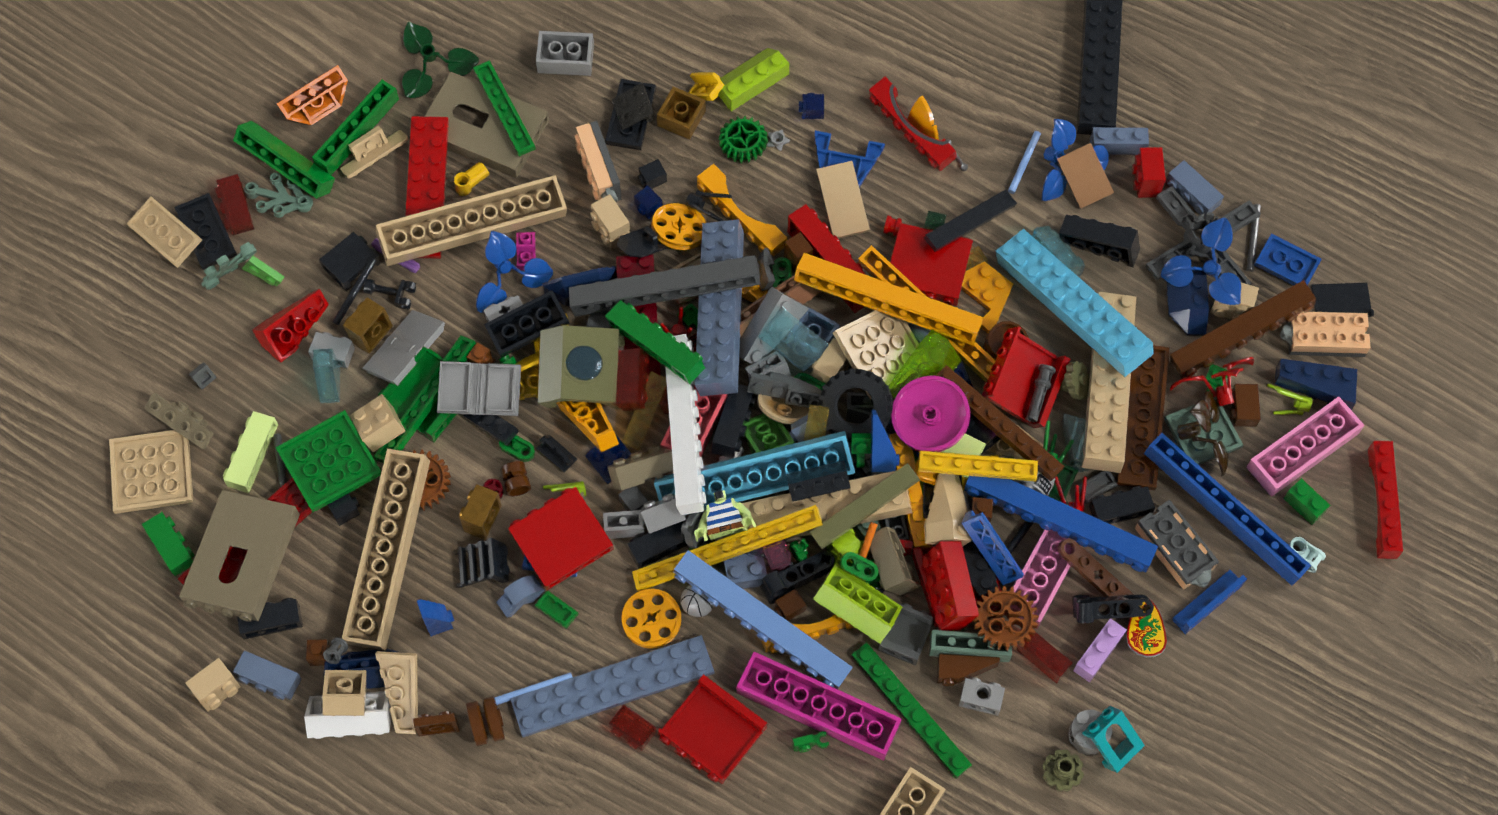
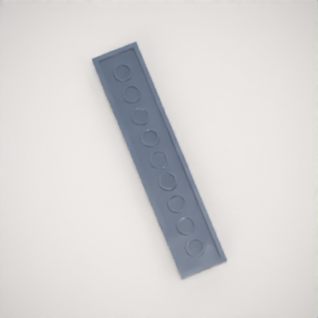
M700 635L510 699L522 737H526L698 680L703 674L705 676L713 675L715 672L703 637Z

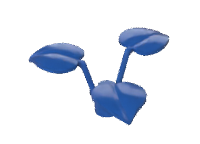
M1054 119L1051 138L1052 146L1047 147L1044 152L1045 160L1050 161V165L1056 169H1052L1045 178L1042 201L1056 199L1066 189L1067 180L1064 175H1061L1062 170L1057 165L1059 164L1057 159L1065 155L1063 150H1067L1068 145L1074 143L1076 129L1072 123L1063 119ZM1095 145L1093 149L1103 170H1105L1109 162L1108 151L1102 145Z
M1221 218L1206 225L1201 234L1203 244L1207 247H1212V260L1206 261L1203 267H1191L1192 262L1189 257L1184 255L1175 256L1164 265L1161 271V278L1173 286L1184 287L1193 279L1192 270L1204 271L1207 275L1216 279V281L1209 285V292L1212 298L1223 304L1238 305L1241 303L1242 287L1240 279L1233 273H1223L1218 277L1221 273V266L1216 262L1215 249L1221 252L1226 251L1231 246L1233 240L1230 222L1227 218Z
M491 231L485 248V256L497 268L498 285L496 286L494 283L489 282L482 286L476 299L477 311L482 313L489 305L501 303L507 298L506 292L500 289L501 273L506 274L511 269H514L523 275L522 283L525 286L537 288L542 286V283L550 280L553 270L546 261L540 258H533L527 261L524 265V271L518 269L508 260L516 254L517 249L514 241L503 233Z

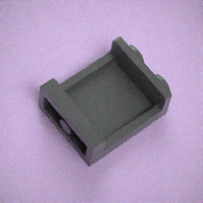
M902 603L899 605L903 608L893 627L880 643L879 651L916 666L932 627L934 617L926 611L921 610L919 612L914 610L911 605Z

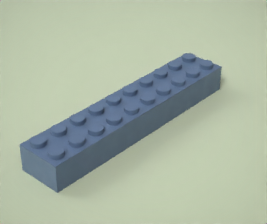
M739 219L702 223L700 265L743 257L744 231ZM742 288L699 295L696 352L702 356V362L705 366V369L695 379V387L700 396L738 393Z

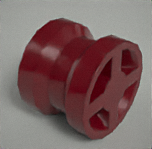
M488 479L483 487L498 491L499 498L502 499L504 491L501 482L497 479Z

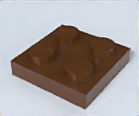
M449 711L440 712L436 716L422 714L418 718H413L414 728L419 737L460 731L455 714Z

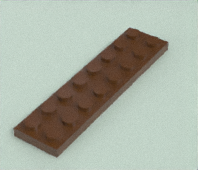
M1153 345L1154 354L1131 372L1125 462L1121 473L1117 475L1118 485L1127 487L1141 486L1142 488L1148 486L1149 490L1154 491L1157 488L1158 466L1144 452L1162 433L1169 347Z

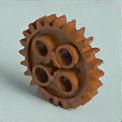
M422 449V450L420 451V454H424V455H425V453H424V451H423V449ZM431 451L426 455L430 460L420 503L423 511H425L426 505L432 509L433 502L439 505L438 498L445 499L443 492H449L447 486L451 485L448 479L451 477L450 472H447L449 470L448 466L444 465L443 459L439 460L438 454L432 457ZM431 479H437L434 484H429L428 482Z
M1003 586L1002 591L995 587L994 593L988 590L987 597L981 595L980 599L982 602L977 601L976 603L979 616L973 621L978 622L974 625V629H980L978 637L984 635L983 642L991 641L990 647L997 644L998 650L1005 646V650L1008 651L1011 645L1016 650L1017 644L1024 647V640L1030 642V635L1034 636L1036 632L1033 628L1038 627V623L1034 622L1039 618L1038 615L1034 614L1037 612V608H1031L1034 601L1027 602L1028 594L1022 597L1021 590L1014 593V587H1011L1010 591H1007L1005 586ZM1016 605L1020 608V611L1014 612L1010 607ZM997 606L1000 611L993 612L990 607ZM1003 616H1006L1007 619H1009V620H1008V621H1005V619L1003 618ZM998 625L1001 630L996 632L992 630L991 626ZM1019 625L1021 630L1014 631L1011 626Z

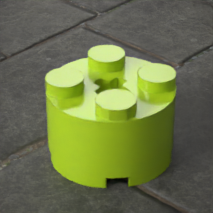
M850 529L826 546V549L834 555V565L835 563L840 564V558L846 553L854 552L859 555L863 541H859L855 536L854 530ZM848 559L846 563L848 566H851L852 561Z

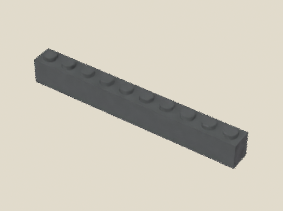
M755 255L744 256L719 262H708L702 265H690L679 269H669L644 275H633L627 278H615L604 282L598 281L592 284L569 287L570 308L574 316L610 311L620 300L625 304L630 303L632 306H639L761 285L759 265Z

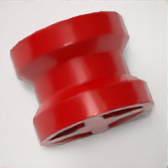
M888 215L883 233H892L894 236H897L902 219H893L892 216Z

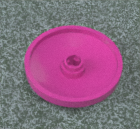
M924 376L909 382L899 391L893 402L892 424L901 441L911 449L941 452L958 443L966 433L970 422V407L964 392L954 382L940 376Z

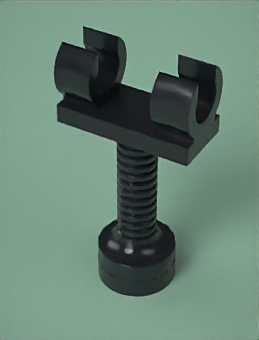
M366 279L363 292L372 295L376 291L396 296L395 307L408 310L411 306V300L403 297L404 290L409 293H415L417 286L412 281L401 280L399 289H393L377 285L375 280Z

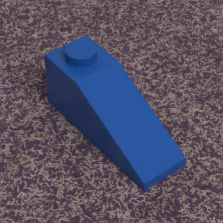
M872 410L871 471H896V466H899V454H896L876 410Z
M422 599L417 600L430 637L453 629L451 622L455 621L451 610L447 611L444 604Z

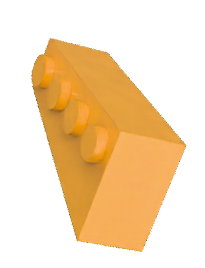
M557 402L559 409L601 452L619 444L600 403Z

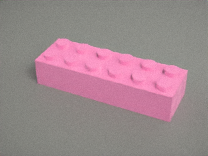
M1337 397L1253 457L1246 468L1272 497L1357 436L1365 425L1343 400Z
M1044 530L1022 570L1024 573L1023 578L1018 579L1014 585V593L1021 590L1022 597L1028 594L1027 602L1034 601L1031 608H1037V612L1034 614L1038 615L1039 618L1034 622L1038 623V627L1071 567L1057 551L1058 544L1066 538H1062L1053 530ZM1065 545V552L1067 554L1072 552L1071 545ZM1016 605L1010 607L1014 612L1020 611V608Z

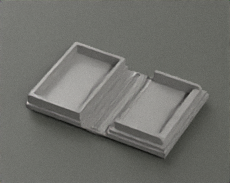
M412 310L362 369L373 376L398 386L416 365L415 355L420 352L422 347L429 349L444 331L445 323Z
M440 361L437 413L518 416L521 365Z

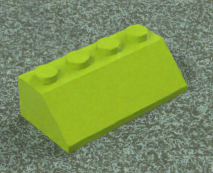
M767 48L721 77L720 80L724 86L718 93V96L732 112L788 76L790 63L778 50Z
M835 563L813 598L821 606L827 608L836 616L842 618L878 643H881L903 608L865 581L843 571L837 563Z

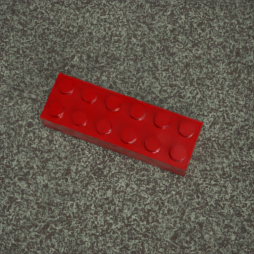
M805 204L788 215L787 233L792 238L801 232L813 248V256L865 274L862 266L852 259L851 253L840 245L838 237L829 232L827 224L819 220L813 208L810 209ZM843 299L854 313L865 307Z

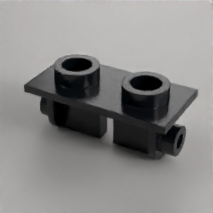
M550 435L548 437L543 436L540 439L541 444L536 448L564 473L578 460Z

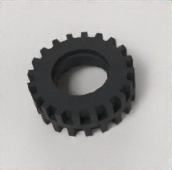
M863 369L841 371L837 375L832 376L827 384H824L822 387V393L818 398L820 399L818 406L821 416L819 417L820 421L823 422L825 429L831 434L845 431L847 440L850 443L851 433H871V416L860 424L848 423L840 416L838 400L846 390L861 388L867 391L873 401V410H876L885 430L892 420L894 399L890 393V388L881 377L871 371Z

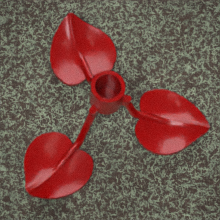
M1245 357L1223 365V368L1227 367V371L1213 374L1211 376L1212 379L1222 376L1223 386L1216 387V392L1203 375L1182 378L1171 385L1170 391L1185 381H1203L1213 397H1217L1219 407L1232 404L1234 399L1231 389V376L1237 377L1238 373L1244 370V368L1233 367L1239 364L1253 366L1254 357Z

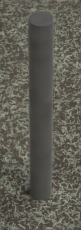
M1254 204L1256 209L1260 212L1261 205ZM1259 218L1251 222L1246 271L1254 272Z

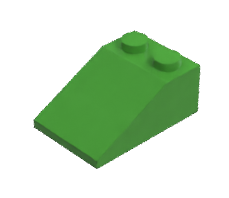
M764 413L751 418L749 422L745 423L747 430L744 438L752 454L795 443L782 423L770 419Z

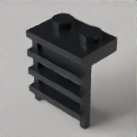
M488 538L486 541H478L476 544H468L466 547H458V549L453 550L455 555L458 554L460 583L456 584V588H462L489 579H494L501 583L509 582L510 569L507 562L508 549L506 544L496 539ZM476 549L479 550L481 577H478ZM467 551H468V554H469V566H470V578H471V580H468V574H467V562H466V552H467Z

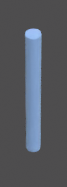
M1034 131L1008 189V192L1011 194L1015 193L1041 135L1039 131Z
M570 672L495 697L496 704L499 705L511 701L510 698L573 678Z

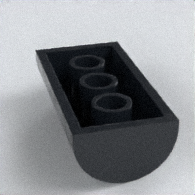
M550 291L484 325L502 358L540 339L541 330L570 323L554 292Z

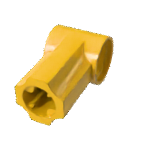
M478 162L466 172L455 175L454 184L457 194L461 196L470 194L475 185L489 176V171L482 162Z

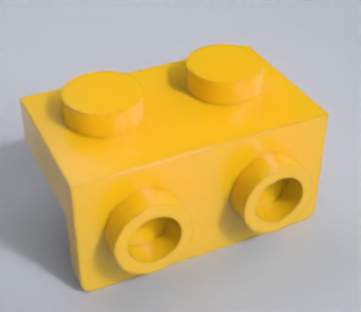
M714 72L691 73L690 77L695 84L688 93L706 101H713L718 97V93L724 84L720 80L719 75Z

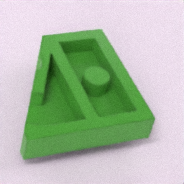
M252 256L242 267L244 271L263 279L272 286H278L285 277L255 256Z

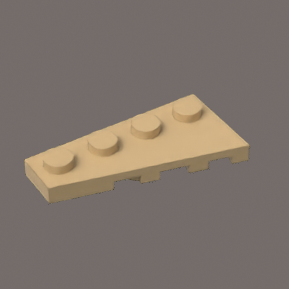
M377 651L375 655L379 661L381 678L384 680L386 697L389 699V709L395 732L416 734L413 718H418L417 653Z

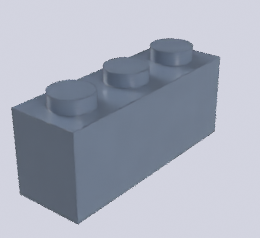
M1093 127L1090 143L1092 146H1104L1108 154L1138 155L1140 148H1147L1149 146L1148 128Z
M1185 160L1168 173L1167 185L1169 187L1172 186L1185 202L1194 207L1198 214H1205V217L1207 212L1212 213L1221 205L1224 196Z
M245 650L233 671L237 677L236 680L245 685L251 683L255 685L257 690L264 693L268 690L273 693L274 697L280 700H284V698L291 700L302 679L298 673Z

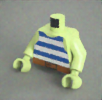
M720 490L714 492L715 502L707 504V510L703 512L698 529L694 531L696 542H698L700 537H704V541H707V534L711 540H715L745 530L747 531L749 525L756 527L751 512L741 502H736L734 498L727 499L725 491Z

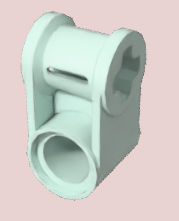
M1295 537L1288 544L1292 549H1294L1293 545L1298 546L1300 551L1296 552L1312 565L1307 570L1308 572L1315 573L1320 561L1326 558L1322 550L1314 547L1302 537Z

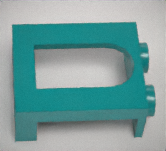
M1112 706L1104 709L1101 715L1094 722L1090 723L1082 733L1084 736L1092 739L1104 757L1102 761L1104 767L1116 773L1145 746L1122 710ZM1112 724H1118L1126 738L1113 750L1106 739V731Z

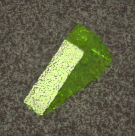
M932 329L889 384L891 395L896 398L899 391L909 382L924 376H936L946 365L954 371L961 363V359L949 340Z

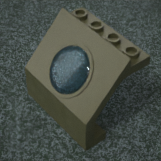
M562 325L541 330L538 404L550 409L555 408L556 403L562 401L601 403L615 410L622 409L625 340L624 336L619 334V329Z

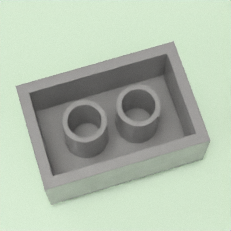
M539 31L536 55L537 73L591 76L594 52L593 33Z

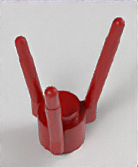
M683 307L679 308L678 324L673 325L671 331L663 323H660L665 333L670 332L673 336L686 334L688 337L692 331V327L686 331L682 324Z
M1056 476L1055 484L1061 502L1067 505L1060 482ZM1086 476L1083 477L1080 501L1079 485H1075V501L1068 502L1069 506L1082 512L1085 511Z

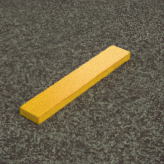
M919 451L918 471L1036 482L1038 461Z

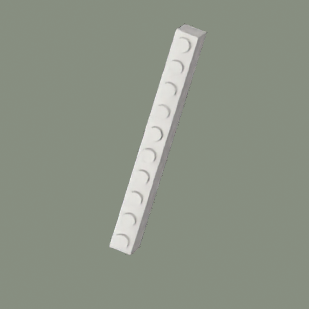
M686 334L674 336L677 342L685 343L690 351L694 352L693 343L688 340ZM666 368L676 507L680 515L703 512L706 495L705 492H702L705 480L703 474H701L703 460L699 456V452L702 451L701 441L698 440V435L701 434L696 420V418H699L698 407L695 406V401H698L696 389L694 390L695 380L688 384Z

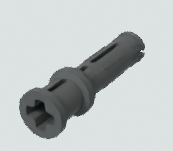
M1046 364L1039 365L1040 371L1037 379L1034 381L1035 390L1025 418L1030 422L1037 423L1045 394L1051 388L1050 381L1056 371L1054 367Z

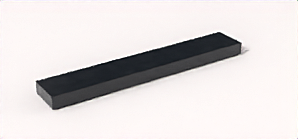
M1004 190L926 234L924 239L933 251L936 252L1016 206L1017 202L1007 190Z

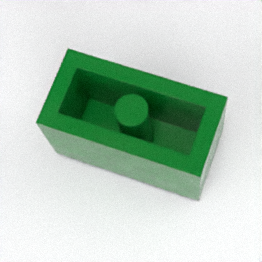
M1302 478L1288 490L1283 498L1311 525L1322 517L1330 507V504Z

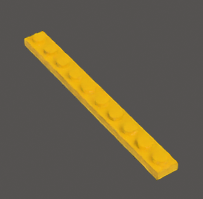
M817 505L750 528L747 531L745 530L690 550V552L711 566L822 526L823 523ZM685 553L632 571L636 589L641 591L676 579L674 577L676 574L673 573L674 568Z

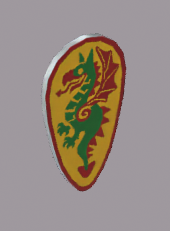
M1143 602V605L1140 606V608L1142 609L1143 606H1144V605H1147V604H1146L1145 602ZM1154 603L1153 612L1149 616L1131 617L1127 628L1126 640L1129 648L1137 655L1146 658L1160 655L1165 650L1167 643L1163 620Z

